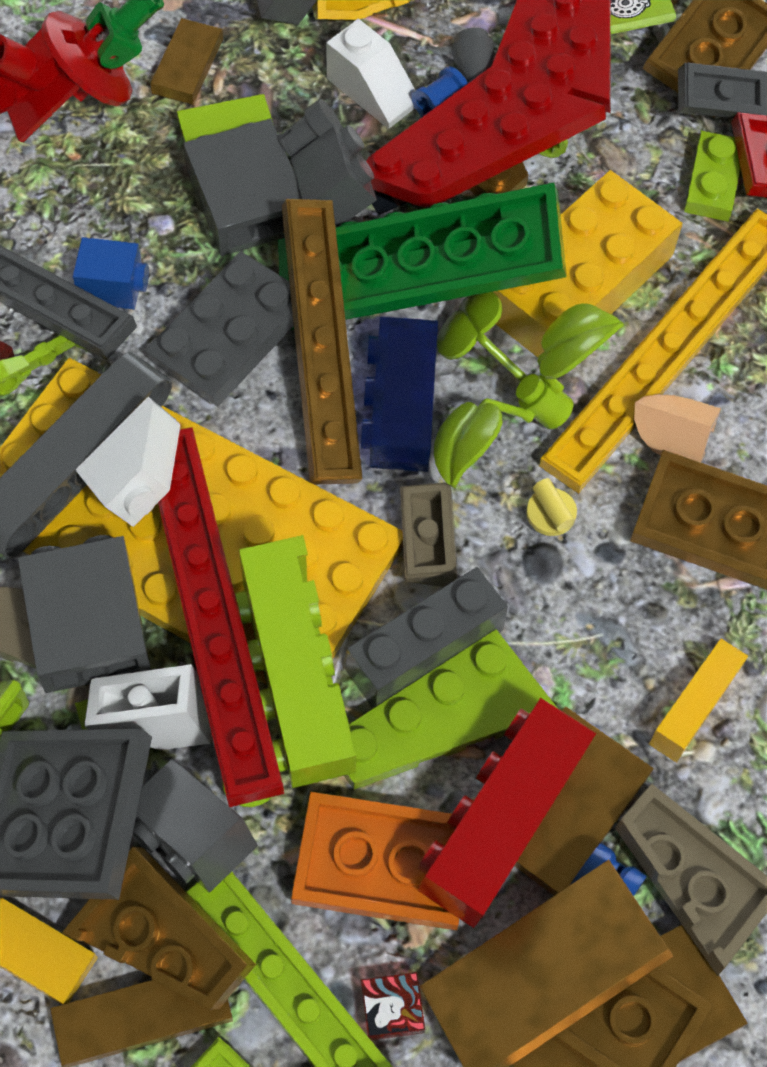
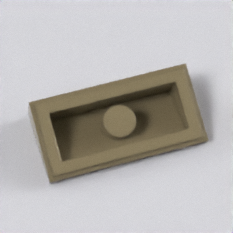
M446 482L401 486L406 582L445 587L458 579L451 486Z

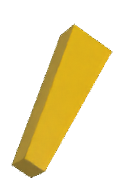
M720 638L655 730L649 745L677 763L746 662L748 655Z

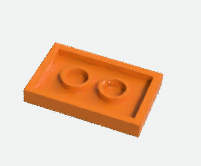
M310 791L291 897L292 904L457 931L459 918L417 891L426 875L418 870L417 867L435 840L445 846L455 828L447 824V821L452 814Z

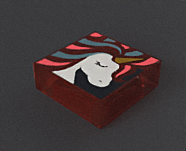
M417 972L361 979L366 1030L370 1040L425 1033Z

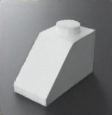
M359 18L326 42L327 79L385 127L391 128L415 109L411 99L415 88L391 44Z
M147 397L76 469V472L104 507L134 527L170 491L180 424L150 397Z
M191 664L91 679L85 727L88 730L143 729L152 736L150 747L158 750L211 744L212 732L198 673Z

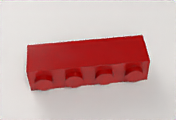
M541 697L531 713L521 708L503 735L512 741L504 755L501 756L493 751L475 778L483 783L484 786L474 800L464 795L448 819L447 824L455 828L445 846L435 840L417 867L418 870L426 874L417 891L474 928L487 911L597 733Z

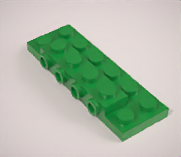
M554 182L499 194L484 193L475 199L451 204L437 203L427 209L408 213L393 212L385 215L383 218L364 222H345L339 227H335L345 320L567 277L559 196ZM285 238L278 239L279 275L289 281Z

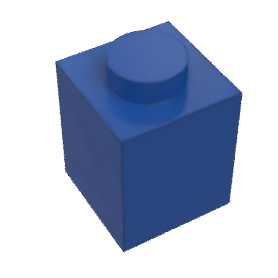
M82 237L73 273L74 285L117 308L135 310L138 293L146 292L149 280V266L146 263H142L139 243Z

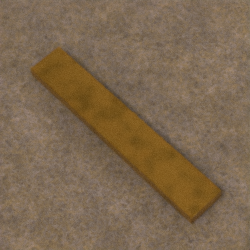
M286 199L282 204L310 483L314 485L358 484L363 478L333 201Z

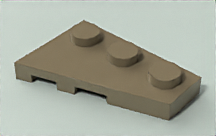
M651 784L621 818L615 829L718 976L767 914V875L656 786Z

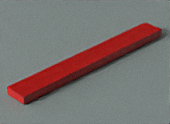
M193 427L180 429L170 491L158 502L228 805L229 807H234L284 794V788Z

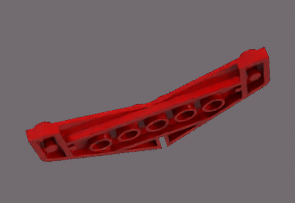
M517 0L492 66L368 157L366 162L374 173V179L371 180L373 190L417 206L430 207L434 204L442 203L606 120V112L611 113V0Z

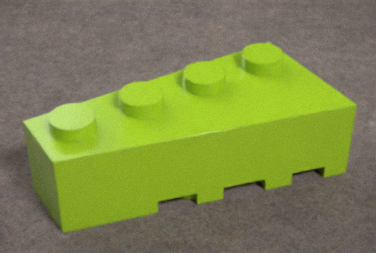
M301 535L239 549L244 591L235 593L242 624L252 623L255 639L247 641L254 672H264L267 688L261 689L259 692L267 722L276 721L280 738L272 740L279 771H288L292 788L356 773V752L340 686L338 683L333 684L331 677L335 676L328 636L325 633L320 634L319 627H322L315 582L314 580L307 582L306 556H308L304 536Z

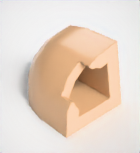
M656 394L642 397L635 402L634 421L641 439L656 454L661 456L662 451L666 450L702 463L710 432H714L721 408L680 396Z

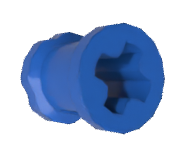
M451 66L445 67L440 71L438 79L427 87L422 86L412 92L413 106L422 118L467 85L468 82L456 68Z

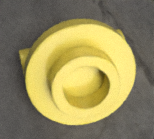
M549 478L537 482L533 486L535 493L529 499L526 510L529 524L537 532L547 536H558L566 533L572 528L576 520L577 507L575 501L565 491L555 488Z

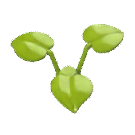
M494 292L467 296L460 304L459 310L453 312L440 329L437 338L438 352L446 359H458L467 354L478 341L520 381L516 389V396L520 407L489 398L484 399L479 406L472 402H465L457 407L441 425L434 442L435 464L445 482L456 489L464 472L486 452L500 432L502 426L501 412L521 417L527 423L536 419L546 429H555L561 426L571 415L574 403L563 391L564 385L556 378L567 374L624 326L623 322L591 304L582 303L570 307L549 326L542 338L541 344L545 352L537 359L542 375L530 374L527 376L484 335L498 322L502 315L500 298Z

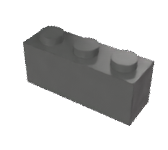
M475 567L348 647L346 672L372 708H375L495 629L499 633L502 632L508 605L480 569Z

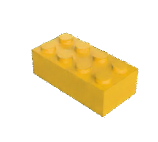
M609 170L561 214L567 277L493 291L502 303V315L496 325L536 357H539L545 352L541 344L545 332L570 307L584 303L594 305L609 314L616 311L673 256L683 223L612 170Z

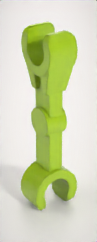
M59 335L49 342L38 344L32 352L25 356L20 355L0 360V395L5 396L13 392L31 374L32 370L41 365L46 366L52 363L56 356L73 346L85 348Z

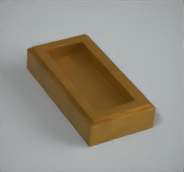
M181 18L150 83L152 94L194 105L223 41V29Z

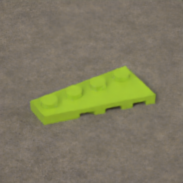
M495 629L350 723V732L356 752V773L345 775L344 777L355 790L414 769L421 762L444 754L446 757L466 750V746L491 737L495 739L503 737L518 711L522 708L531 713L540 697L556 708L557 706L498 630Z

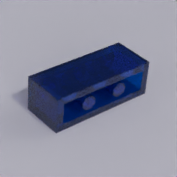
M380 317L379 335H369L367 364L376 365L375 377H366L364 406H372L373 415L372 420L362 419L361 449H370L369 468L429 471L438 320Z

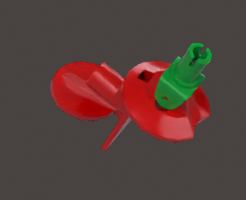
M127 0L120 8H111L98 2L87 17L86 22L62 11L51 12L44 18L41 25L42 28L25 45L0 34V114L8 111L18 141L24 143L72 95L81 102L90 95L102 103L116 107L127 103L133 90L123 70V65L141 53L142 44L138 37V29L158 10L164 7V1Z

